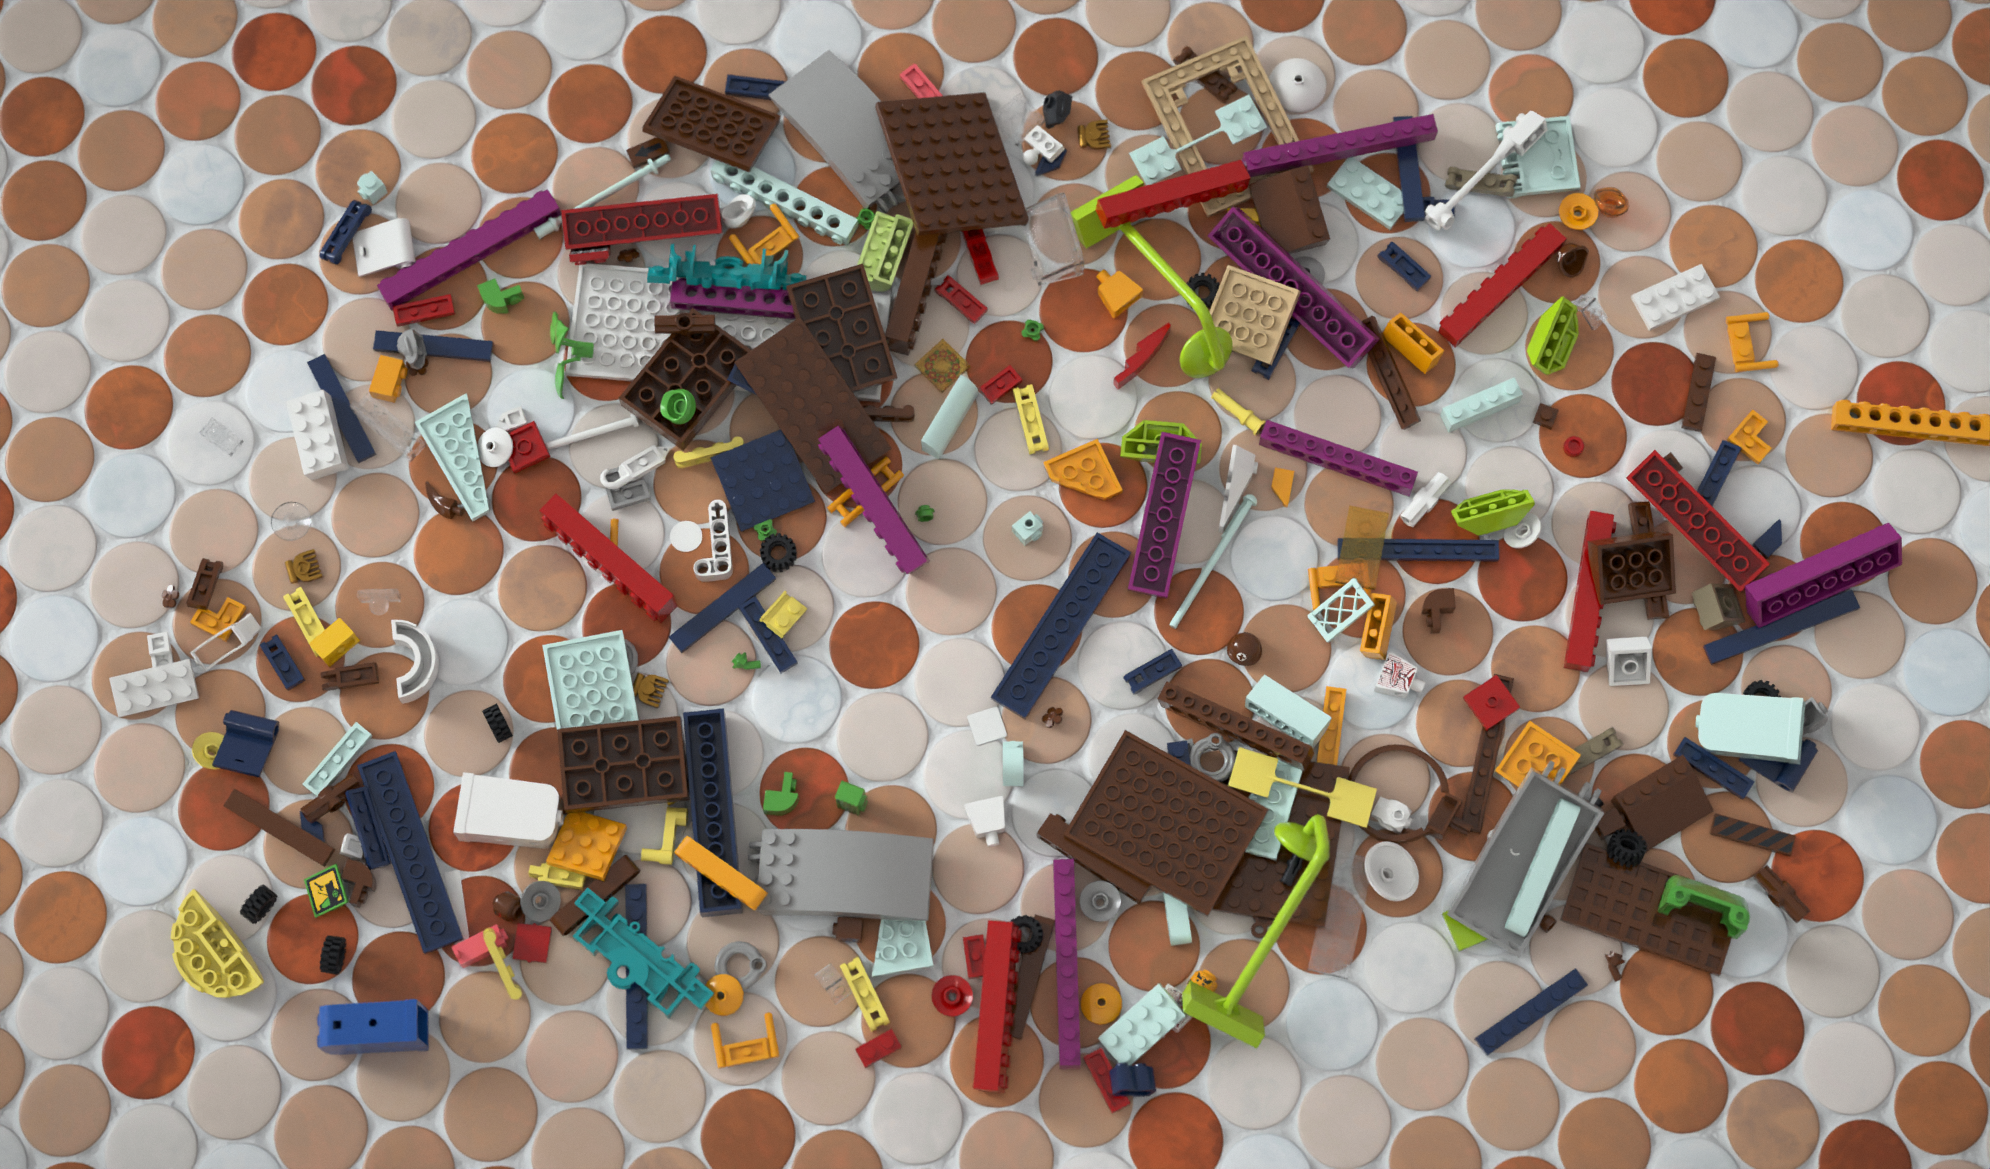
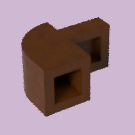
M1454 588L1437 589L1426 597L1421 609V615L1429 614L1426 616L1427 627L1431 629V634L1440 632V614L1454 613L1456 608Z
M347 859L341 879L346 883L355 885L349 903L354 907L360 908L367 900V889L376 890V879L366 865Z

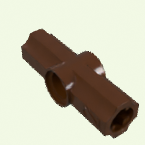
M684 312L679 315L655 316V334H681L682 336H689L692 333H715V315H690ZM685 321L690 323L687 327L680 326Z
M350 774L336 785L325 787L319 792L317 798L300 808L306 820L312 824L328 812L332 813L340 809L347 800L345 792L360 788L361 785L355 776Z
M1768 865L1753 877L1768 893L1771 902L1775 906L1782 908L1796 924L1810 912L1806 905L1796 896L1793 887L1786 881H1782Z

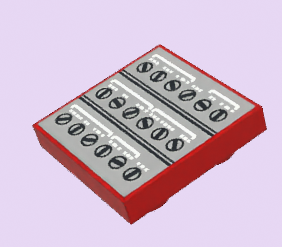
M611 246L571 249L569 260L571 263L575 262V265L587 264L586 261L594 260L595 263H604L610 257Z

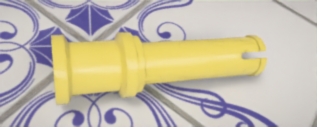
M1220 388L1212 394V399L1237 417L1242 426L1245 425L1251 429L1255 436L1263 430L1266 421L1256 417L1252 410L1243 408L1221 391Z

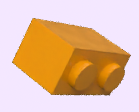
M380 355L369 388L372 398L395 403L396 398L400 396L402 386H400L402 379L406 378L408 371L403 360Z

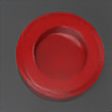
M1576 436L1569 437L1564 443V452L1570 457H1578L1584 450L1583 440Z

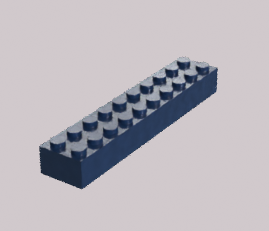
M724 708L683 712L694 841L739 872L727 724ZM696 870L699 908L702 917L743 913V906L740 900Z

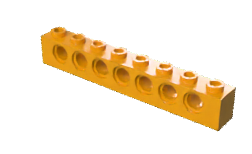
M1849 400L1836 401L1832 407L1831 430L1990 446L1989 414L1970 415L1969 412L1950 413L1949 410L1930 411L1929 408L1910 409L1909 406L1890 407L1889 404L1871 405L1869 402L1851 403ZM1850 413H1855L1858 419L1852 418ZM1870 415H1875L1878 421L1872 420ZM1890 417H1895L1898 423L1892 422ZM1910 419L1916 420L1918 425L1912 424ZM1930 421L1936 422L1938 427L1932 426ZM1950 423L1956 424L1958 429L1952 428ZM1970 425H1974L1978 431L1972 430Z

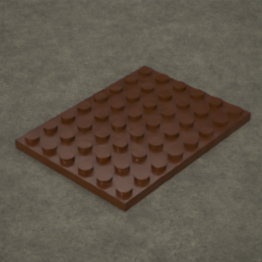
M985 92L876 103L875 108L917 236L1028 224L1029 218Z
M1125 730L1063 835L1208 917L1269 809Z
M1310 761L1306 771L1302 773L1299 784L1332 793L1337 777L1348 780L1350 767ZM1230 777L1223 781L1222 784L1228 786ZM1230 787L1231 789L1239 792L1240 794L1246 797H1249L1251 794L1249 792ZM1300 788L1297 790L1288 822L1305 826L1314 815H1322L1326 820L1330 856L1288 922L1325 928L1342 820L1327 816L1330 806L1328 797ZM1281 844L1277 861L1245 852L1212 911L1275 920L1310 861L1304 859L1302 863L1303 868L1301 871H1298L1292 887L1281 883L1280 879L1286 870L1287 860H1290L1293 855L1291 851Z

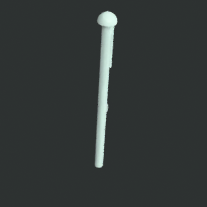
M1247 494L1243 497V502L1221 536L1222 540L1206 566H1203L1201 574L1169 625L1172 628H1177L1251 506L1257 505V499L1254 495Z

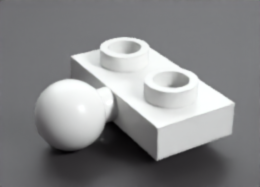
M1037 125L1024 138L1026 143L1034 149L1025 151L1023 160L1026 164L1033 165L1038 161V155L1041 154L1048 161L1053 162L1065 149L1062 144Z

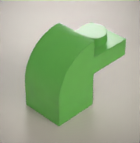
M496 279L477 285L485 306L494 313H509L506 305H515L524 299L520 285L502 292Z
M784 772L782 792L765 790L764 814L782 816L795 809L799 801L798 793H792V791H796L797 779H794L793 773Z

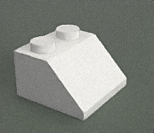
M1647 637L1606 639V664L1609 686L1650 684L1652 648Z

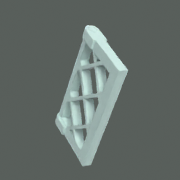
M1352 578L1307 616L1326 642L1329 643L1375 604L1358 580ZM1351 587L1356 589L1355 596L1345 595V592ZM1341 597L1340 608L1329 607L1335 600ZM1344 597L1355 598L1353 610L1343 609ZM1358 599H1363L1366 604L1359 610H1356ZM1325 610L1324 621H1319L1316 616ZM1329 610L1339 611L1338 622H1327ZM1342 611L1353 612L1348 619L1341 623ZM1327 624L1337 625V628L1332 632L1328 633L1326 631Z

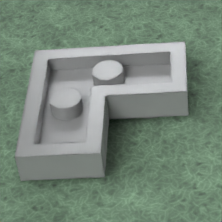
M619 467L610 469L606 474L605 478L608 482L620 479ZM645 479L625 484L618 489L606 488L612 511L651 500Z

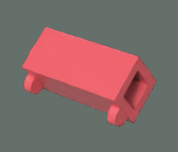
M497 924L490 927L495 931L497 947L502 946L503 949L508 947L506 940L509 937L505 929H500ZM484 931L452 946L454 954L463 969L491 955L484 941Z

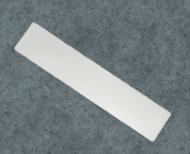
M460 870L445 872L447 893L463 938L466 940L469 938Z

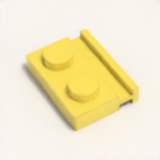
M784 591L761 616L759 621H763L770 630L780 638H783L804 615L807 608Z

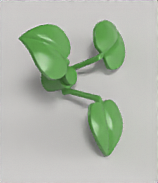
M554 311L550 326L551 343L555 344L556 354H559L561 345L572 347V355H575L574 358L558 363L556 368V391L559 397L564 399L562 389L565 365L574 361H581V358H592L594 345L593 342H581L564 338L569 328L561 320H558L559 315Z

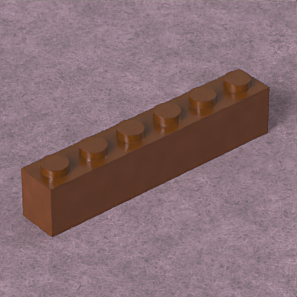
M1050 813L1038 830L1037 838L1067 858L1074 859L1075 863L1102 881L1111 883L1119 892L1140 905L1152 886L1064 837L1063 834L1069 826L1065 823L1066 819L1059 814L1053 815Z

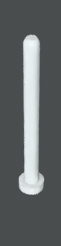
M630 414V418L547 442L546 447L548 450L627 426L634 425V427H638V420L635 415Z

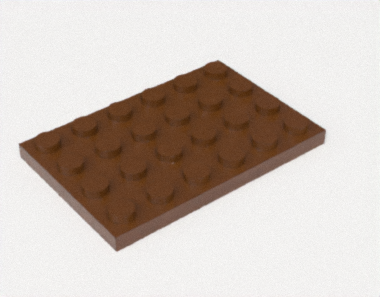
M674 76L644 123L642 132L750 173L778 126L781 116Z

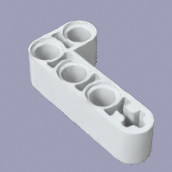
M713 500L708 507L713 558L697 560L693 567L696 578L701 582L726 580L733 574L728 512L725 503L721 500ZM718 508L720 509L721 519H717L716 509ZM718 527L725 528L722 533H716L715 530ZM719 546L727 548L722 553L716 551ZM721 565L728 566V569L724 572L718 570ZM702 567L708 568V571L704 574L698 572Z

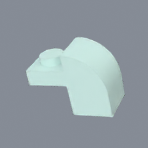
M1003 742V786H1023V742Z

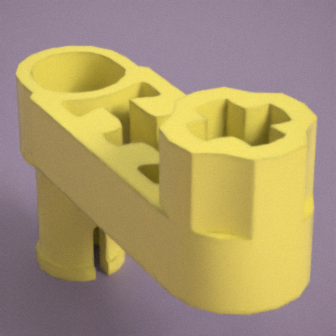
M667 807L662 848L660 850L642 848L641 861H654L667 865L673 864L677 826L687 827L688 808Z

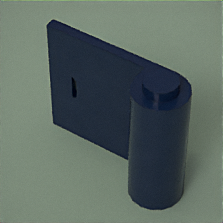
M231 710L224 716L223 724L226 725V733L212 766L260 778L278 735L280 723L276 720Z
M1802 740L1800 765L1750 758H1739L1738 761L1784 790L1794 792L1817 754L1818 749L1816 748L1817 745L1811 740Z

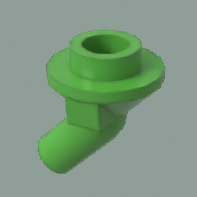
M745 652L743 654L738 653L732 660L734 664L733 669L743 668L749 670L761 668L760 660L747 662Z

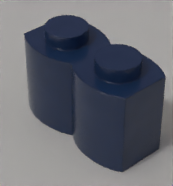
M1118 1063L1109 1071L1114 1096L1147 1097L1156 1092L1154 1070L1151 1066H1146L1144 1063L1130 1066L1127 1063Z

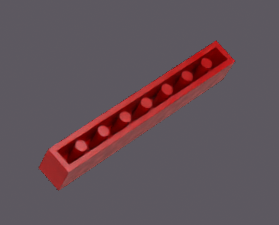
M1242 160L1100 198L1097 201L1095 210L1104 229L1109 227L1115 228L1127 222L1133 223L1145 217L1151 218L1163 212L1169 213L1181 207L1187 208L1199 202L1205 203L1217 197L1223 198L1235 192L1241 193L1248 189L1250 176Z
M1550 223L1546 227L1541 226L1536 231V236L1532 240L1527 239L1518 253L1515 251L1508 258L1509 262L1505 265L1501 264L1494 271V276L1491 278L1487 277L1481 283V288L1478 291L1473 290L1467 296L1468 300L1464 304L1460 302L1454 308V313L1450 317L1446 315L1440 321L1438 332L1456 348L1565 245L1567 238Z
M1590 510L1587 516L1563 668L1588 672L1590 667H1594L1596 655H1593L1594 647L1597 648L1599 636L1596 635V629H1600L1602 617L1599 616V610L1603 609L1604 604L1600 605L1589 563L1588 541L1611 538V533H1615L1617 522H1614L1613 514Z

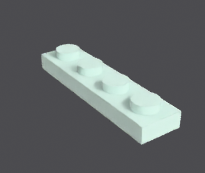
M355 722L302 785L318 797L319 792L334 782L372 738V734Z

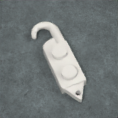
M653 445L621 463L618 471L620 479L614 482L606 480L605 476L609 470H604L600 476L602 485L608 489H618L665 464V458L670 451V446L656 447Z

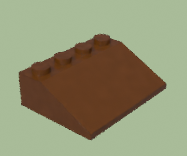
M1308 165L1291 169L1248 185L1261 228L1288 254L1324 246L1330 240L1329 232Z
M1661 530L1588 541L1589 563L1600 605L1676 594L1673 534Z
M1684 755L1616 794L1611 800L1617 811H1621L1626 819L1625 824L1631 830V833L1637 832V836L1641 835L1643 837L1642 840L1646 841V852L1714 811L1694 770Z

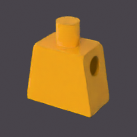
M1104 269L1096 276L1102 283L1098 287V295L1114 319L1143 297V289L1121 271H1117L1111 276Z

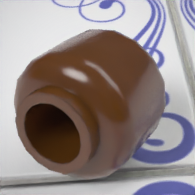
M508 891L497 895L493 900L494 914L508 922L518 920L523 914L520 904L521 898Z

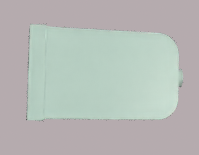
M1724 693L1709 694L1702 701L1700 715L1696 716L1699 741L1703 748L1713 755L1788 762L1789 764L1800 765L1805 701L1803 698L1796 697L1781 698Z

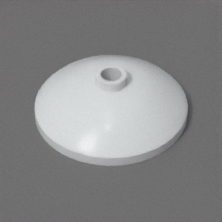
M1293 58L1281 62L1273 69L1269 78L1283 109L1292 113H1303L1314 109L1323 100L1326 92V79L1323 72L1316 64L1306 59ZM1300 78L1302 81L1297 82L1295 79Z
M1380 842L1367 852L1364 862L1366 877L1372 888L1379 895L1391 901H1403L1414 894L1419 883V873L1414 859L1403 847L1393 842Z

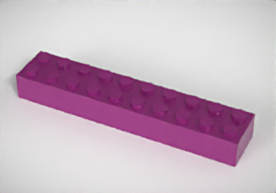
M1232 207L1209 233L1208 237L1244 271L1300 290L1301 293L1292 316L1348 368H1355L1380 340L1376 334L1239 207Z

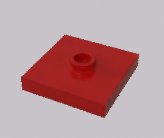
M535 421L509 433L513 441V451L508 461L515 474L551 457Z
M1497 675L1463 696L1464 701L1486 731L1520 709L1516 700Z

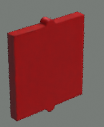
M518 923L512 959L523 960L528 963H547L552 927L539 926L536 923H533V925Z

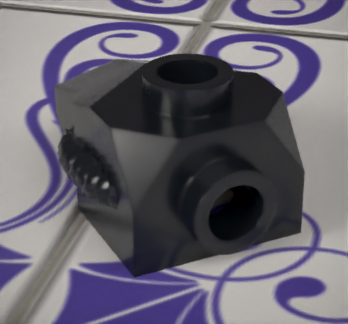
M1054 91L1045 97L1043 115L1046 128L1050 129L1056 124L1059 125L1065 121L1070 114L1073 96L1063 91Z

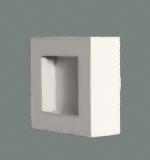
M347 833L344 836L340 854L359 861L363 854L359 837Z

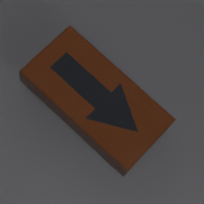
M658 137L626 150L634 169L647 164L649 158L654 161L670 154L665 141Z

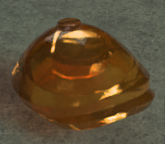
M1606 187L1594 192L1595 205L1604 216L1617 218L1628 211V199L1617 188Z

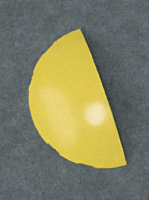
M193 889L179 906L178 910L180 913L176 923H173L171 930V940L174 942L175 951L172 953L178 971L193 988L213 995V997L230 998L255 990L264 983V980L250 953L222 916L196 889Z

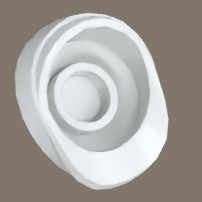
M747 194L734 198L721 211V219L724 224L729 228L744 226L755 209V199Z

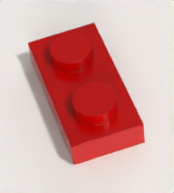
M1009 365L979 387V391L992 405L1022 383V378Z
M983 934L963 937L968 979L983 977L985 959Z
M890 1029L855 1048L864 1067L867 1068L901 1049L902 1046L893 1030Z

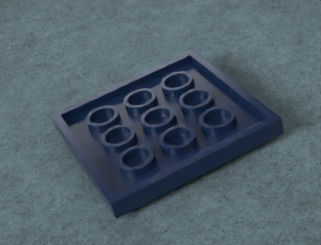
M781 429L711 457L741 532L766 520H772L815 502L795 451Z

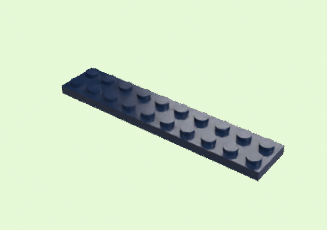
M1098 532L1095 534L991 696L993 701L1021 718H1027L1129 559L1130 551Z
M394 751L357 765L364 787L367 786L380 832L423 953L428 954L464 940L397 752Z

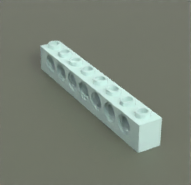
M716 160L710 169L713 180L717 183H724L737 193L742 192L752 196L755 201L758 200L764 203V206L770 209L772 204H776L786 218H793L800 225L813 228L819 235L831 237L837 244L841 245L843 243L848 246L859 227L858 219L754 166L749 173ZM731 172H737V175L735 176H729L728 174ZM749 180L754 181L752 185L745 184ZM764 189L771 190V192L767 194L763 193L762 191ZM783 197L788 198L786 202L779 201ZM799 206L805 207V209L802 211L796 210V208ZM815 215L822 216L820 219H814L813 217ZM833 223L839 224L837 228L830 227Z

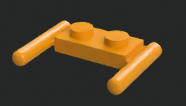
M772 204L770 210L782 226L767 235L748 251L735 234L729 236V240L747 264H761L763 249H766V255L776 256L800 237L776 204Z
M1768 312L1726 317L1735 372L1770 369L1779 366L1777 360L1754 361V351L1747 322L1768 320L1770 317Z
M1368 563L1308 569L1313 610L1320 606L1318 588L1343 587L1352 578L1357 579L1359 584H1362L1364 591L1371 598Z
M767 1012L764 1014L767 1038L764 1037L724 1046L722 1045L719 1024H711L718 1069L780 1057L772 1013Z

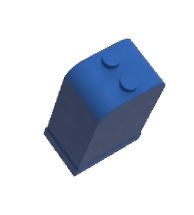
M417 999L335 1004L319 1007V1014L317 1015L319 1027L317 1046L326 1054L346 1055L429 1051L428 1009Z

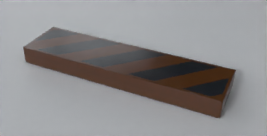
M1716 813L1714 814L1710 830L1711 835L1787 856L1792 855L1796 835Z

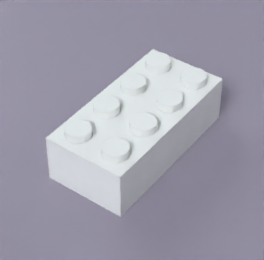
M320 390L286 401L304 475L310 480H315L349 469L331 395L325 390Z

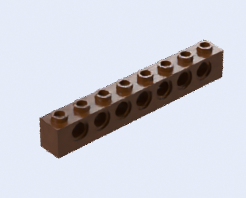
M1166 681L1157 698L1161 707L1303 771H1306L1314 756L1311 745Z

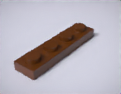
M1696 353L1681 428L1697 432L1702 431L1715 367V356Z

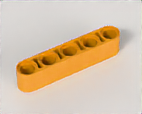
M688 836L684 838L674 852L684 862L753 910L758 908L768 894L760 886Z

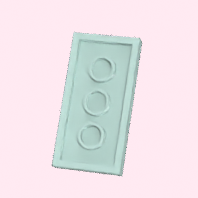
M1353 157L1346 159L1327 184L1328 189L1389 230L1392 229L1404 213L1401 190Z
M1159 983L1098 1039L1118 1063H1127L1131 1066L1182 1021L1187 1014L1183 1012V1009L1162 984Z

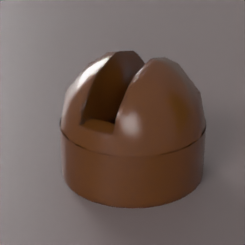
M1547 914L1543 916L1539 926L1547 933L1554 927L1557 920Z

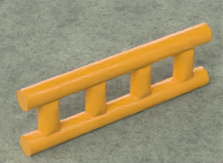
M887 456L870 469L874 476L881 471L888 478L881 485L885 492L904 477L900 470L894 474L887 467L891 462ZM851 488L847 489L827 507L831 514L837 510L844 517L840 521L844 527L848 526L865 511L862 505H858L852 512H849L842 505L854 494Z

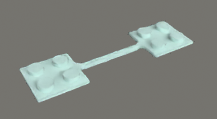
M1250 95L1215 111L1221 122L1219 129L1178 149H1171L1163 136L1130 152L1129 155L1146 186L1181 171L1182 169L1175 155L1211 136L1225 132L1234 145L1266 129L1267 126Z

